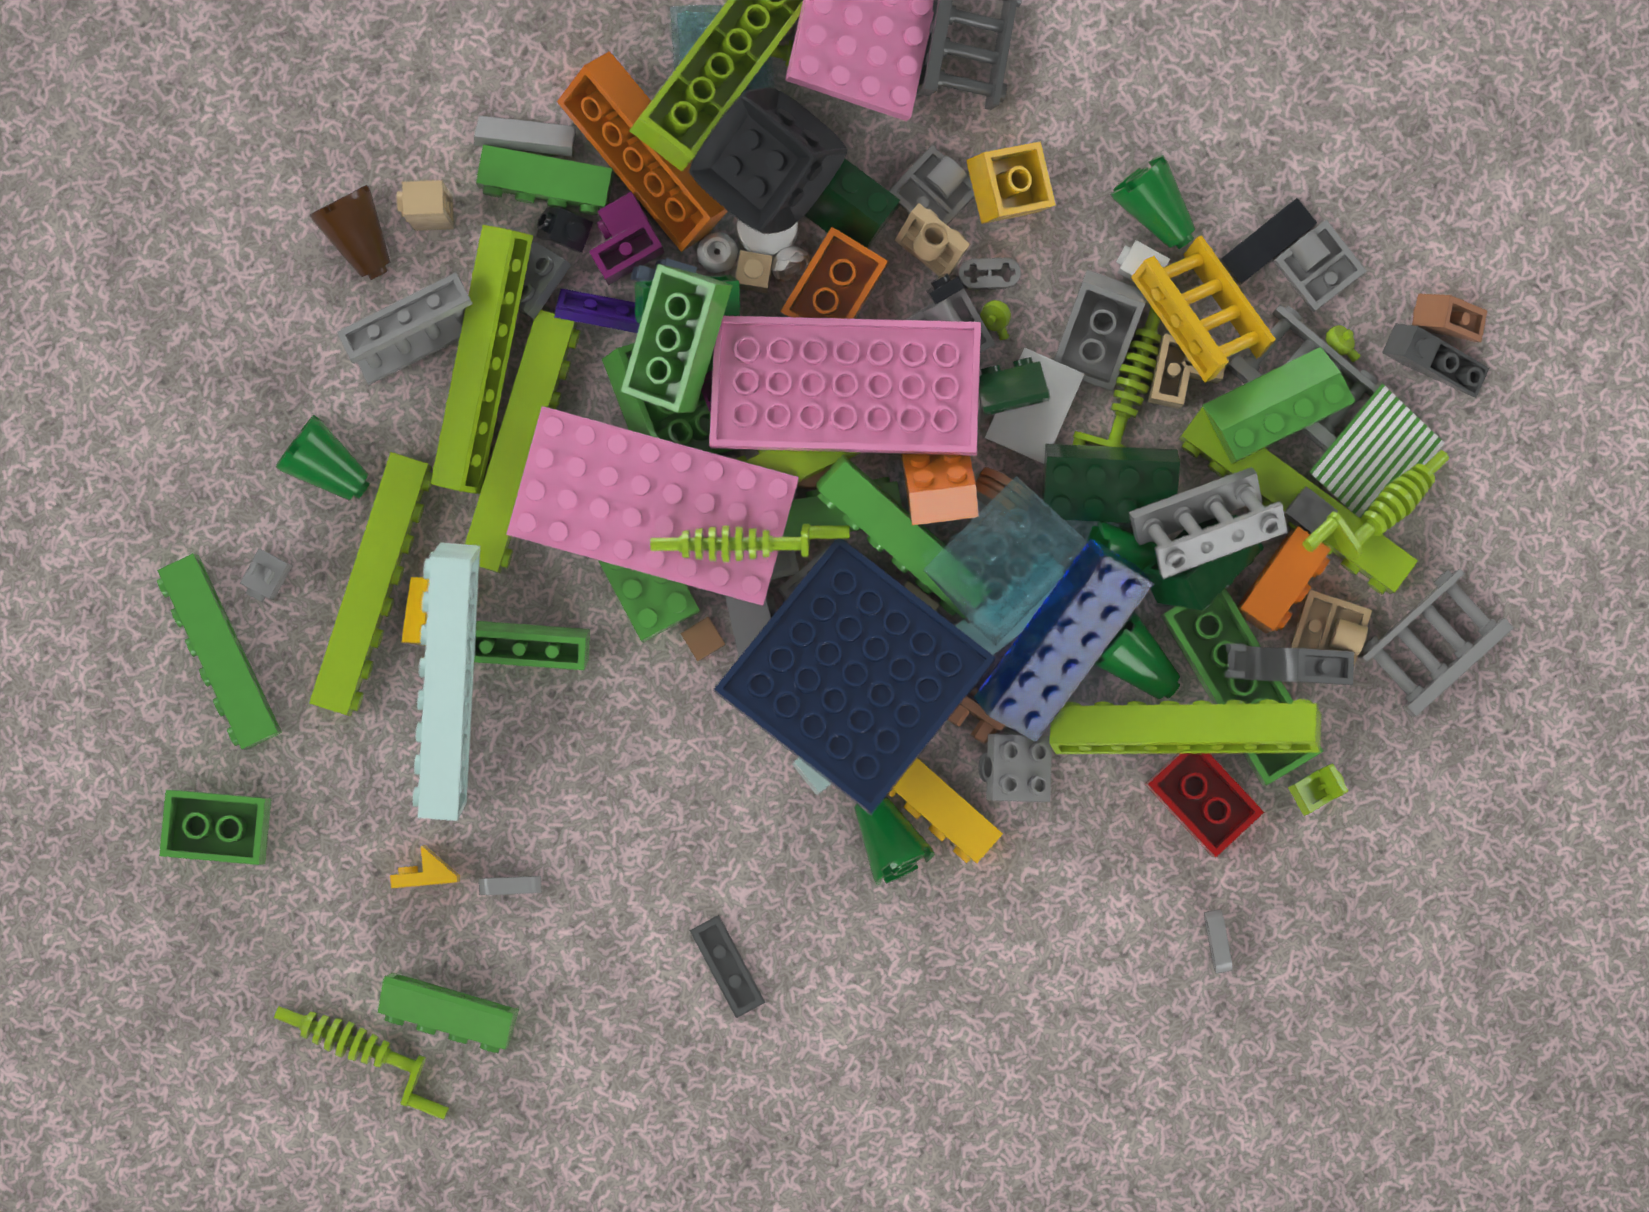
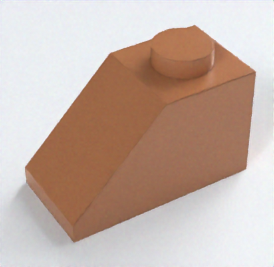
M1418 293L1416 306L1413 310L1412 325L1419 326L1429 333L1482 342L1487 310L1452 295Z

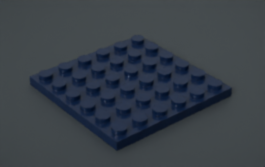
M835 539L713 690L727 703L872 815L993 664L996 657L846 541Z

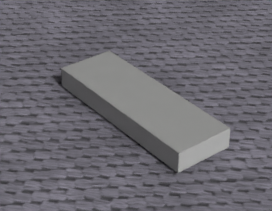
M479 115L474 134V145L483 146L484 144L511 150L572 156L576 126Z

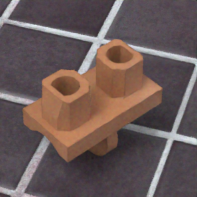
M990 686L988 691L984 693L977 687H974L970 695L979 700L980 703L977 704L966 696L949 717L948 721L960 727L967 715H972L979 722L970 735L982 744H986L988 742V734L999 733L1006 725V722L985 709V706H988L995 712H998L1002 706L1001 703L992 698L997 689Z

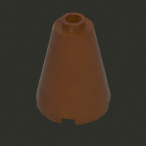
M368 185L309 215L315 225L361 277L368 275L370 280L388 271L385 265L391 261Z

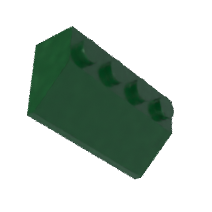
M844 159L833 179L804 216L828 233L830 228L833 227L868 248L900 207V199L847 159Z

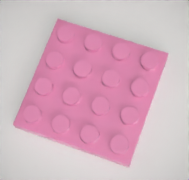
M803 0L785 81L908 121L912 116L930 25L933 19V0Z

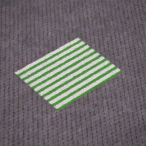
M1382 383L1309 472L1351 512L1361 518L1388 484L1407 470H1410L1414 465L1418 463L1425 465L1444 445V442Z

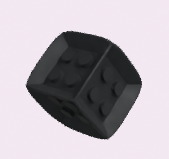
M757 88L746 91L726 110L696 153L689 173L703 190L741 222L760 233L773 234L790 229L810 210L839 170L848 149L831 129L796 100L775 88Z

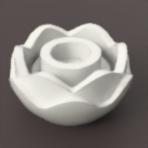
M722 232L710 233L703 237L697 249L698 261L711 273L730 270L734 266L738 255V247L735 241L729 235ZM716 249L721 251L719 255L714 253Z
M790 246L784 248L773 258L772 273L778 280L781 278L784 281H789L795 274L801 275L804 273L810 263V257L805 250L799 247Z

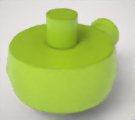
M992 300L982 307L980 318L987 329L997 331L1000 341L1009 338L1006 327L1011 319L1009 307L999 300Z
M1336 325L1329 329L1326 333V342L1341 356L1347 355L1352 362L1357 361L1361 357L1354 349L1355 341L1352 330L1342 325Z

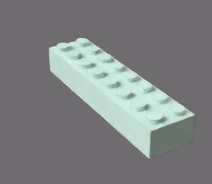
M440 543L435 551L430 553L429 559H425L424 579H429L428 592L423 594L422 612L428 613L426 625H422L420 637L421 645H426L425 656L421 657L419 664V677L424 678L423 690H419L417 709L423 710L421 722L417 723L416 742L421 743L420 755L416 754L414 774L420 775L418 787H414L413 807H418V818L458 821L467 803L480 546Z

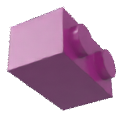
M645 218L593 248L589 253L607 285H610L631 273L635 266H643L664 254V249Z

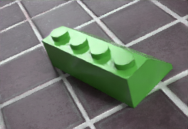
M658 264L621 392L677 413L695 412L732 285L705 275Z
M1319 347L1203 404L1202 407L1231 464H1234L1351 406L1356 401L1340 370L1322 347Z
M390 973L384 976L378 1013L384 1014V1020L397 1025H403L404 1021L417 1024L416 1030L435 1035L436 1030L449 1033V1040L467 1044L468 1039L480 1042L481 1049L493 1053H499L500 1049L506 1050L508 1048L519 1012L517 1008L397 973Z

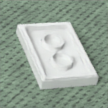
M1024 347L1020 359L1032 357L1033 363L1040 361L1050 399L1047 402L996 413L985 438L1044 464L1045 444H1054L1084 377V373Z

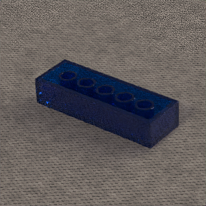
M1090 539L973 698L989 717L1037 742L1154 583L1137 565L1095 540Z

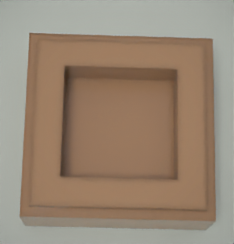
M709 617L704 618L680 633L698 662L726 645Z

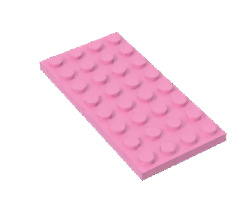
M723 316L713 354L709 446L710 448L977 455L981 322Z
M542 406L506 535L764 606L779 550H773V552H770V557L763 558L762 551H757V559L752 560L749 559V551H744L743 561H736L735 551H731L730 562H723L722 551H717V561L715 562L709 561L708 551H704L703 560L696 559L695 551H690V558H683L682 553H679V551H651L650 539L682 536V531L690 530V537H695V530L703 528L704 537H708L709 527L715 526L717 528V537H722V526H730V537H735L736 526L743 527L744 537H749V528L757 529V537H762L763 530H770V535H773V537H783L799 477Z

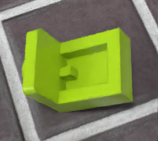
M1332 763L1315 770L1288 787L1304 816L1311 814L1333 799L1348 792L1342 774Z

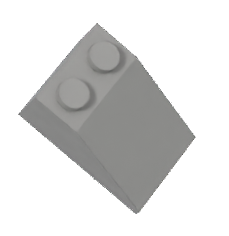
M1086 270L1054 361L1084 373L1082 381L1113 391L1120 372L1119 368L1124 362L1146 303V298L1139 288Z

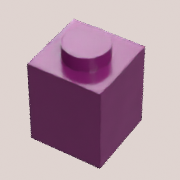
M629 192L598 210L597 212L601 220L596 222L604 238L608 239L645 218L647 219L633 193Z

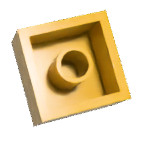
M1041 141L983 152L966 160L981 224L1034 214L1056 206Z

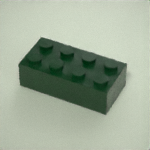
M1045 444L1041 506L1043 519L1131 523L1129 512L1178 494L1180 472L1178 450Z

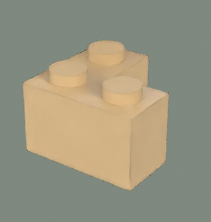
M1164 333L1159 344L1156 368L1154 369V377L1151 382L1147 402L1180 409L1184 405L1189 378L1202 381L1203 379L1172 335ZM1225 367L1214 379L1208 382L1219 384L1223 380Z

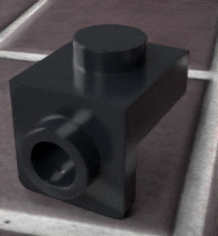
M547 207L538 219L536 237L542 240H550L575 252L583 253L593 222L559 207Z
M948 273L933 280L931 282L932 287L926 291L932 302L938 304L964 289V286L958 276L954 274L949 277Z

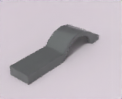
M1226 644V650L1228 651V671H1225L1226 678L1353 685L1354 652Z

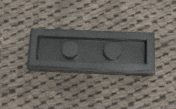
M719 915L690 930L736 1018L765 1003Z

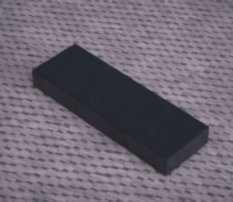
M1296 198L1223 256L1220 261L1238 284L1241 285L1315 226L1317 222L1299 199Z

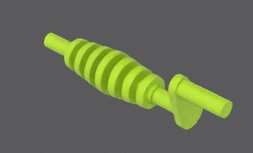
M1152 307L1150 308L1145 327H1142V329L1137 328L1134 334L1136 337L1141 338L1140 341L1131 340L1129 348L1135 350L1136 354L1127 352L1124 360L1133 363L1132 366L1122 364L1119 368L1120 373L1128 375V378L1117 377L1116 385L1123 387L1124 391L1114 390L1113 397L1121 401L1120 404L1112 403L1111 410L1115 412L1116 416L1108 440L1075 431L1072 445L1086 446V443H1090L1096 446L1126 447L1120 443L1128 419L1131 417L1136 418L1139 412L1132 408V406H1141L1144 401L1142 397L1136 394L1137 392L1147 394L1150 388L1140 382L1141 380L1152 382L1154 377L1153 373L1144 369L1156 368L1157 362L1148 357L1149 355L1158 356L1159 348L1153 346V343H1161L1162 338L1157 331L1160 318Z
M1439 450L1425 465L1419 463L1414 465L1410 470H1407L1388 484L1370 505L1368 511L1361 517L1362 526L1354 534L1340 514L1331 512L1327 519L1303 542L1304 548L1309 552H1313L1333 533L1340 551L1350 559H1357L1363 552L1361 545L1371 535L1381 536L1415 509L1428 492V489L1435 483L1434 474L1449 460L1448 454L1443 450Z
M803 524L801 537H773V535H770V530H763L762 537H757V529L749 528V537H744L743 527L738 526L735 529V537H730V526H722V537H717V528L715 526L709 527L708 537H704L703 528L695 530V537H690V530L682 531V536L651 538L650 549L651 551H679V553H682L683 558H690V551H695V557L699 560H703L704 551H708L709 561L715 562L717 561V551H722L723 562H730L731 551H735L736 561H743L744 551H749L750 560L757 559V551H762L763 558L770 557V552H773V550H801V557H809L810 539H850V526H810V524Z
M278 1006L274 1015L275 1019L299 1028L301 1031L300 1036L305 1039L309 1037L310 1033L314 1034L312 1043L319 1045L322 1039L325 1038L323 1049L331 1052L334 1044L337 1043L335 1055L342 1058L347 1048H350L348 1060L355 1061L359 1053H362L361 1063L368 1064L371 1058H375V1067L381 1068L383 1064L387 1063L410 1072L411 1074L400 1105L410 1106L442 1120L445 1119L449 1107L413 1093L426 1057L419 1055L414 1060L391 1051V1043L386 1040L379 1046L377 1045L379 1036L372 1034L369 1040L366 1041L367 1030L362 1027L354 1036L353 1032L356 1024L349 1021L344 1030L341 1031L343 1019L336 1018L332 1025L328 1026L330 1016L322 1015L318 1022L316 1021L318 1014L316 1012L310 1011L308 1015L303 1016Z

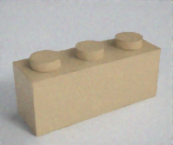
M442 180L402 182V191H397L398 212L401 211L402 217H405L406 222H409L415 231L454 229L453 196Z

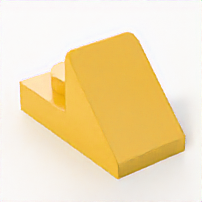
M426 845L421 846L423 872H418V866L399 867L398 874L390 875L391 888L460 882V875Z

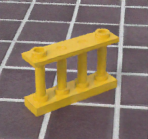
M1201 235L1183 254L1184 259L1162 267L1156 257L1152 256L1142 262L1131 278L1206 383L1214 379L1229 362L1227 357L1249 347L1257 359L1268 350L1276 339L1215 255L1213 249ZM1193 269L1203 284L1181 294L1171 278ZM1212 295L1222 310L1199 320L1189 305ZM1230 321L1240 337L1218 346L1208 331Z

